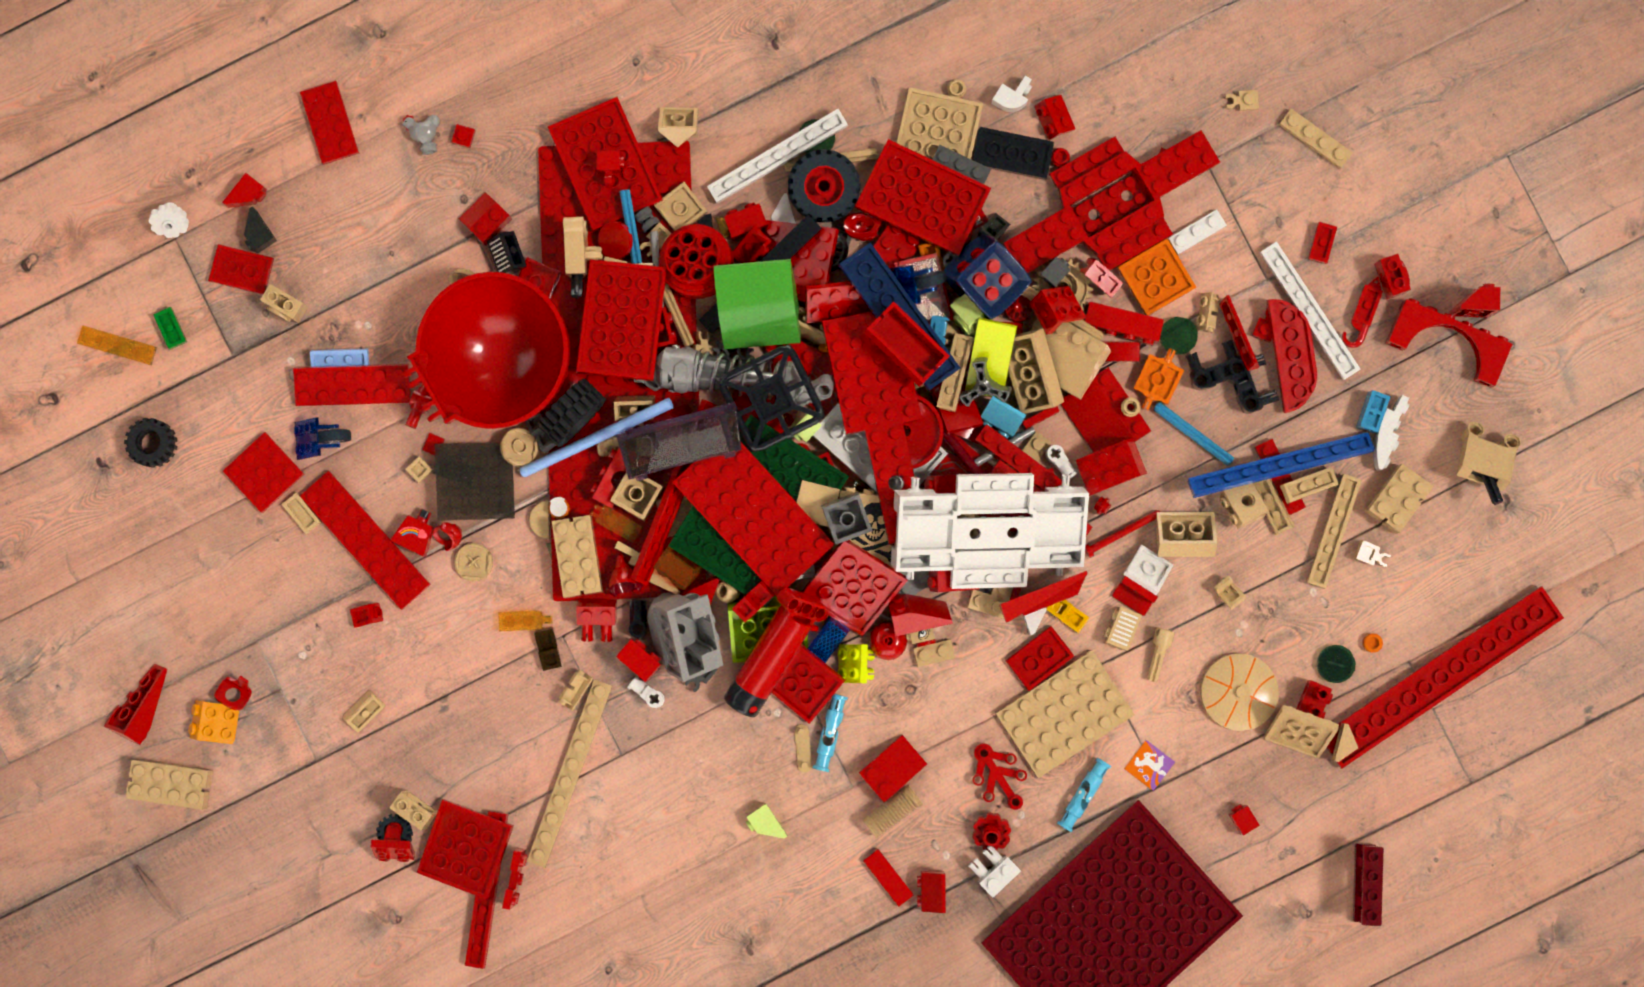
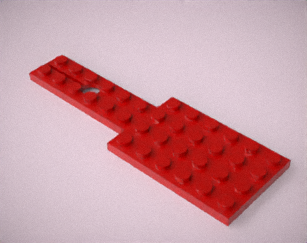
M872 312L825 320L822 321V327L845 435L865 432L889 545L896 543L897 512L894 510L895 491L889 487V479L893 476H899L903 480V487L900 490H907L911 488V477H914L903 424L919 421L922 418L914 381L864 334L865 330L876 320Z

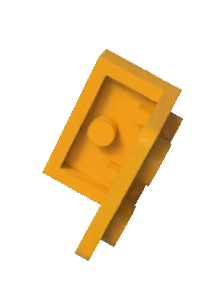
M195 700L191 710L193 719L188 729L190 738L199 741L233 744L239 711L228 708L223 704Z

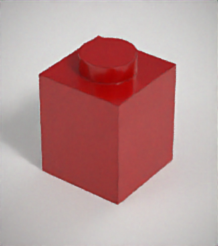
M1239 804L1231 809L1232 813L1229 816L1241 835L1244 836L1260 826L1248 805L1242 806Z

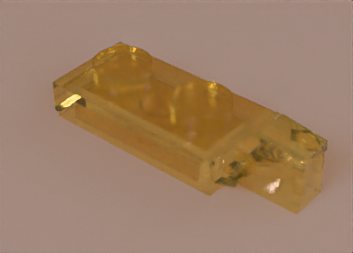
M542 611L498 612L499 632L543 629V624H553V616H542Z

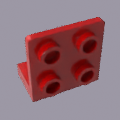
M1069 286L1041 290L1029 303L1046 335L1052 334L1062 323L1084 320L1086 318Z

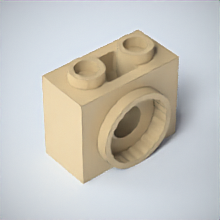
M269 284L260 301L268 305L266 309L288 322L292 319L299 323L308 309V306L271 284Z
M1253 483L1224 490L1219 496L1222 507L1228 511L1230 521L1233 525H1236L1237 529L1265 517L1269 511ZM1242 500L1247 501L1249 503V506H1245L1242 503Z

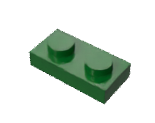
M172 307L153 314L169 350L188 342Z

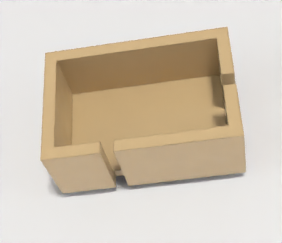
M1402 463L1395 468L1365 512L1377 521H1382L1384 518L1388 519L1384 520L1382 525L1395 534L1400 533L1421 505L1419 501H1423L1434 486Z

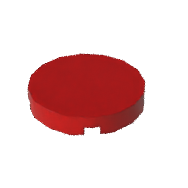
M611 221L604 224L600 229L598 243L606 257L622 259L631 252L633 237L629 233L627 225L622 222Z

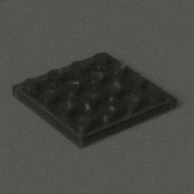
M500 442L435 444L437 521L515 519L513 465L503 458L500 452Z

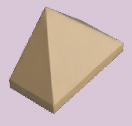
M1341 723L1331 761L1335 762L1341 761L1358 749L1349 724Z

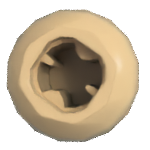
M723 580L720 581L716 588L717 597L725 603L736 601L740 594L739 590Z

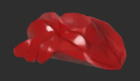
M864 212L853 213L844 220V229L853 238L861 241L872 240L880 237L877 232L882 224V220Z

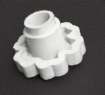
M169 202L159 205L158 209H153L149 215L151 230L157 235L164 234L167 238L178 237L180 233H185L189 226V220L186 218L187 213L174 203Z

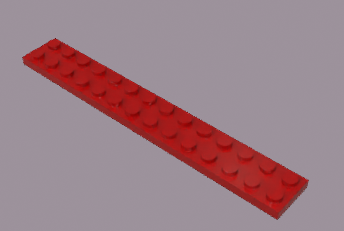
M1540 586L1339 722L1338 731L1326 748L1333 755L1341 723L1349 724L1358 749L1341 761L1336 762L1343 769L1554 626L1564 617L1545 589Z

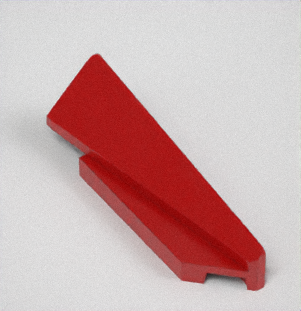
M1087 571L1000 604L999 607L1005 622L1007 623L1021 614L1025 616L1078 595L1088 574Z

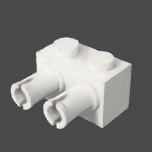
M988 846L987 848L992 854L986 849L982 853L994 864L993 867L988 870L978 858L973 860L978 868L972 862L968 867L980 878L979 884L993 898L1021 870L1006 855L1002 857L993 846Z

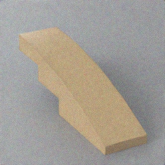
M618 541L615 548L632 556L629 564L635 566L640 553ZM655 566L649 582L674 594H680V591L669 577Z

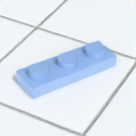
M369 349L311 350V367L370 365Z

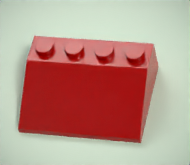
M1109 367L1095 376L1081 400L1072 394H1068L1063 398L1064 402L1061 403L1093 453L1126 439L1134 438L1136 442L1151 432V429L1140 413L1133 417L1125 416L1122 413L1121 404L1129 397ZM1128 404L1127 409L1129 411H1133L1134 406L1132 404Z

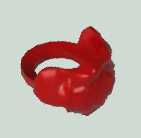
M443 522L434 528L433 536L437 542L445 545V551L456 548L461 542L462 529L456 524ZM441 529V531L449 535L450 540L441 538L438 530Z

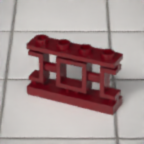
M1355 844L1353 922H1359L1365 926L1382 925L1384 848L1378 847L1375 844Z

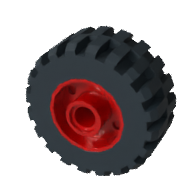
M821 149L807 153L795 163L789 174L788 195L792 205L804 217L810 215L816 222H832L846 216L854 208L860 195L861 184L854 164L846 156L834 150ZM821 181H827L829 184V189L825 192L819 189Z

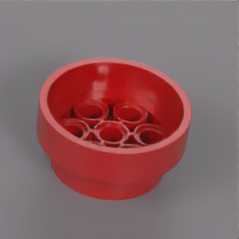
M690 224L675 230L665 240L659 255V267H667V284L676 293L689 299H704L715 295L714 266L734 264L732 250L725 238L714 228L702 224ZM687 236H692L693 240L690 243H684V239ZM711 240L709 247H702L704 241ZM674 250H679L680 253L677 257H671V253ZM692 254H698L696 261H689ZM716 258L717 261L714 265H708L709 259ZM679 268H685L682 275H676V271ZM697 272H703L701 279H694Z

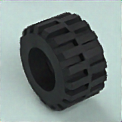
M143 418V421H136V425H131L129 427L131 429L130 432L125 434V436H128L127 440H124V444L127 445L125 450L129 453L128 456L135 460L134 462L151 468L163 466V463H168L170 461L169 458L175 455L173 453L174 449L177 450L175 442L178 441L177 437H174V430L168 424L154 418ZM156 432L160 437V446L154 453L147 454L142 448V440L148 433Z

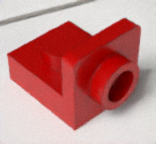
M379 603L350 609L354 628L383 621V612Z

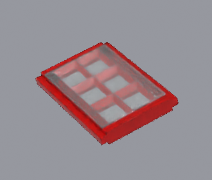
M937 253L893 263L897 280L930 325L934 315L947 317L949 321L954 320L945 282L921 289H914L912 285V278L941 271Z

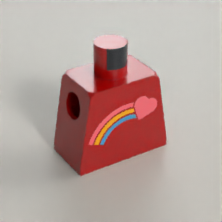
M421 508L417 518L408 515L390 541L426 557L435 528L427 524L432 513Z

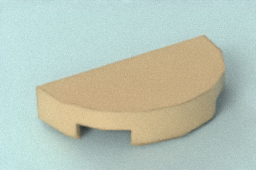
M549 501L536 505L529 519L534 533L546 539H549Z

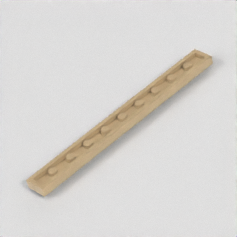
M596 679L593 681L527 862L546 868L613 687L612 685Z

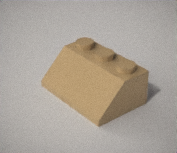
M1214 512L1156 513L1157 557H1215L1218 541Z

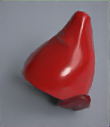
M622 554L616 557V564L610 576L609 587L605 588L608 593L615 597L619 593L637 589L640 591L644 585L630 579L633 568L627 563Z

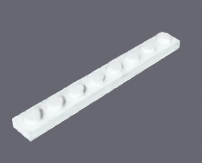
M836 109L707 187L718 204L848 127V124L840 110Z
M1275 242L1261 251V256L1293 305L1299 311H1302L1307 318L1311 332L1341 378L1345 380L1359 371L1360 367L1279 244Z

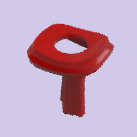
M240 676L238 680L226 677L219 685L214 697L228 708L238 711L242 710L252 695V691L248 686L249 681L243 678V676ZM235 688L240 691L241 696L237 701L231 702L226 699L225 694L229 689Z

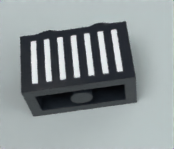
M514 231L499 233L486 241L497 272L513 275L527 267Z

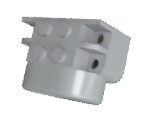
M667 592L654 599L647 614L653 646L662 655L664 666L670 675L685 682L724 666L718 642L720 638L714 625L716 620L712 614L707 594L699 596L696 593H689L682 596Z

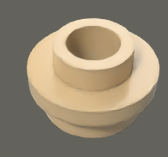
M1126 398L1121 404V411L1125 416H1136L1140 411V403L1135 398ZM1128 404H1132L1134 406L1133 411H1129L1127 409Z

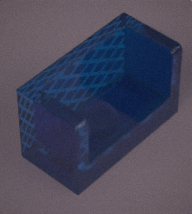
M831 617L808 649L826 663L851 629Z

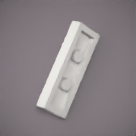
M1215 210L1169 237L1168 240L1176 254L1179 255L1227 225L1218 210Z

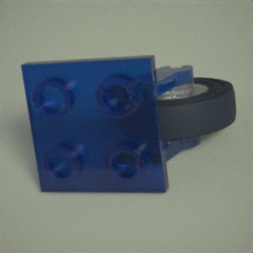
M913 265L889 268L914 304L922 303L920 295L936 291V285L947 281L945 271L933 272L932 267L914 271Z
M319 417L294 422L297 460L321 456V449L340 448V443L351 441L350 430L339 429V424L319 425Z

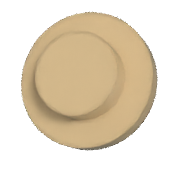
M958 79L951 81L947 88L948 94L951 97L962 98L966 93L965 83Z

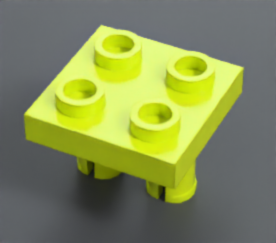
M839 644L837 673L845 679L844 683L867 684V680L874 679V675H868V673H874V669L867 668V660L873 661L875 656L868 655L874 654L871 649H868V645Z

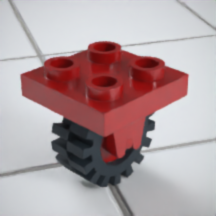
M390 814L387 819L386 817L382 818L383 822L380 821L378 823L379 827L376 828L378 840H371L370 847L375 858L384 862L390 861V859H397L399 862L414 860L415 851L411 844L413 832L410 823L404 818L399 817L398 814H395V816Z

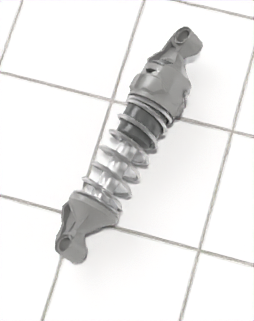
M672 345V347H665L657 355L654 381L634 379V382L644 383L654 391L664 388L668 389L669 392L686 393L687 391L697 392L699 389L709 390L710 394H712L716 389H720L719 378L735 369L733 366L736 359L739 366L742 365V361L739 355H736L730 363L723 353L719 356H712L707 351L702 355L701 351L694 350L691 347L685 346L680 348L679 345ZM781 360L776 364L773 373L770 361L765 362L767 363L768 372H763L765 363L760 365V370L765 379L777 374ZM787 361L782 376L787 386L790 387L802 380L793 362ZM754 369L729 380L742 386H753L760 382ZM823 374L811 382L820 402L832 395L835 383L831 375ZM805 386L790 392L797 405L804 406L812 403ZM739 390V393H738V396H739V397L742 396V392H743V391H740V390ZM771 393L768 394L767 398L770 401L772 398Z

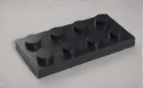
M979 127L973 161L990 169L1046 180L1054 142Z

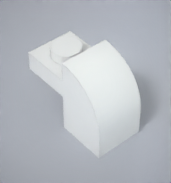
M1025 76L1016 91L1002 84L992 99L991 104L1006 112L1021 110L1028 102V99L1023 95L1027 96L1030 92L1032 79Z

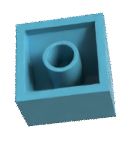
M992 396L981 418L984 426L987 424L991 428L999 430L998 433L1008 439V437H1014L1026 414Z

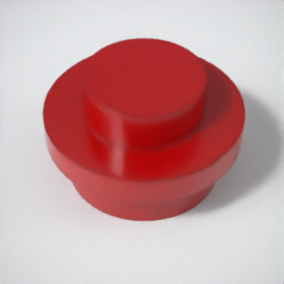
M1057 148L1052 152L1051 161L1055 166L1062 167L1069 162L1070 154L1066 149Z
M1102 496L1095 504L1094 510L1097 511L1098 515L1106 514L1110 509L1111 504L1108 497L1104 498Z

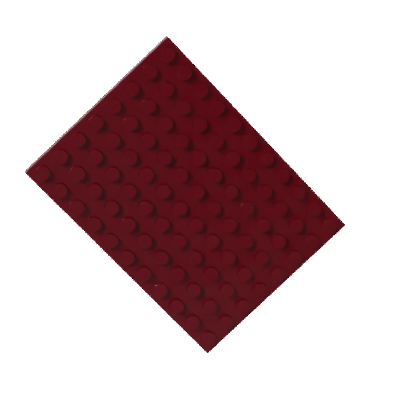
M1137 800L990 933L981 944L1020 987H1166L1239 921L1243 915L1140 800Z

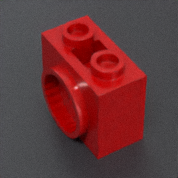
M1399 254L1380 259L1374 264L1387 300L1403 295L1411 290L1409 274L1405 264L1400 260Z

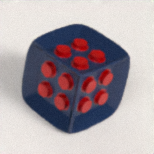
M985 234L969 243L961 251L959 257L956 256L943 270L946 273L947 283L959 297L966 294L984 314L985 318L989 320L1003 313L1021 296L1032 282L1028 273L1012 254L997 242L995 238Z

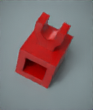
M597 151V172L605 173V186H613V173H621V168L625 167V158L621 156L620 151Z

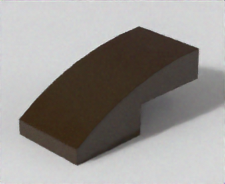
M553 627L534 631L543 671L562 667Z

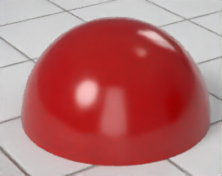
M476 273L459 279L446 287L429 305L418 328L415 352L407 356L413 367L403 372L402 376L408 378L417 372L419 377L411 381L408 386L411 389L421 383L424 384L432 401L422 406V411H428L434 406L438 409V411L429 415L427 418L429 422L442 416L445 424L458 420L464 424L485 429L514 426L540 413L561 389L570 363L568 330L555 303L546 293L531 282L508 273Z

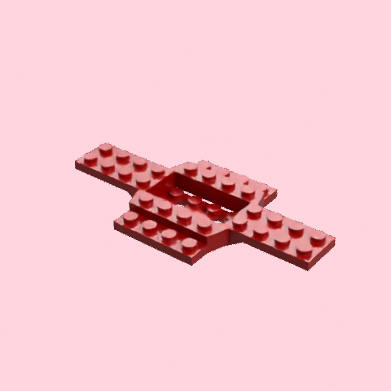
M1202 130L1142 164L1127 151L1124 152L1115 136L1050 173L1049 176L1059 191L1062 210L1007 240L1003 245L1027 273L1080 244L1086 246L1098 257L1100 263L1111 271L1173 235L1164 219L1161 198L1220 164V160ZM1131 172V175L1127 178L1121 180L1120 182L1114 184L1113 186L1107 188L1106 190L1100 192L1099 194L1093 196L1092 198L1086 200L1074 208L1070 207ZM1122 192H1131L1132 199L1124 201L1121 197ZM1097 210L1099 218L1097 220L1090 219L1089 211Z

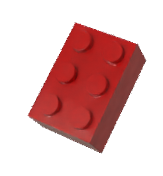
M1134 438L1126 439L1075 460L1089 496L1147 474Z

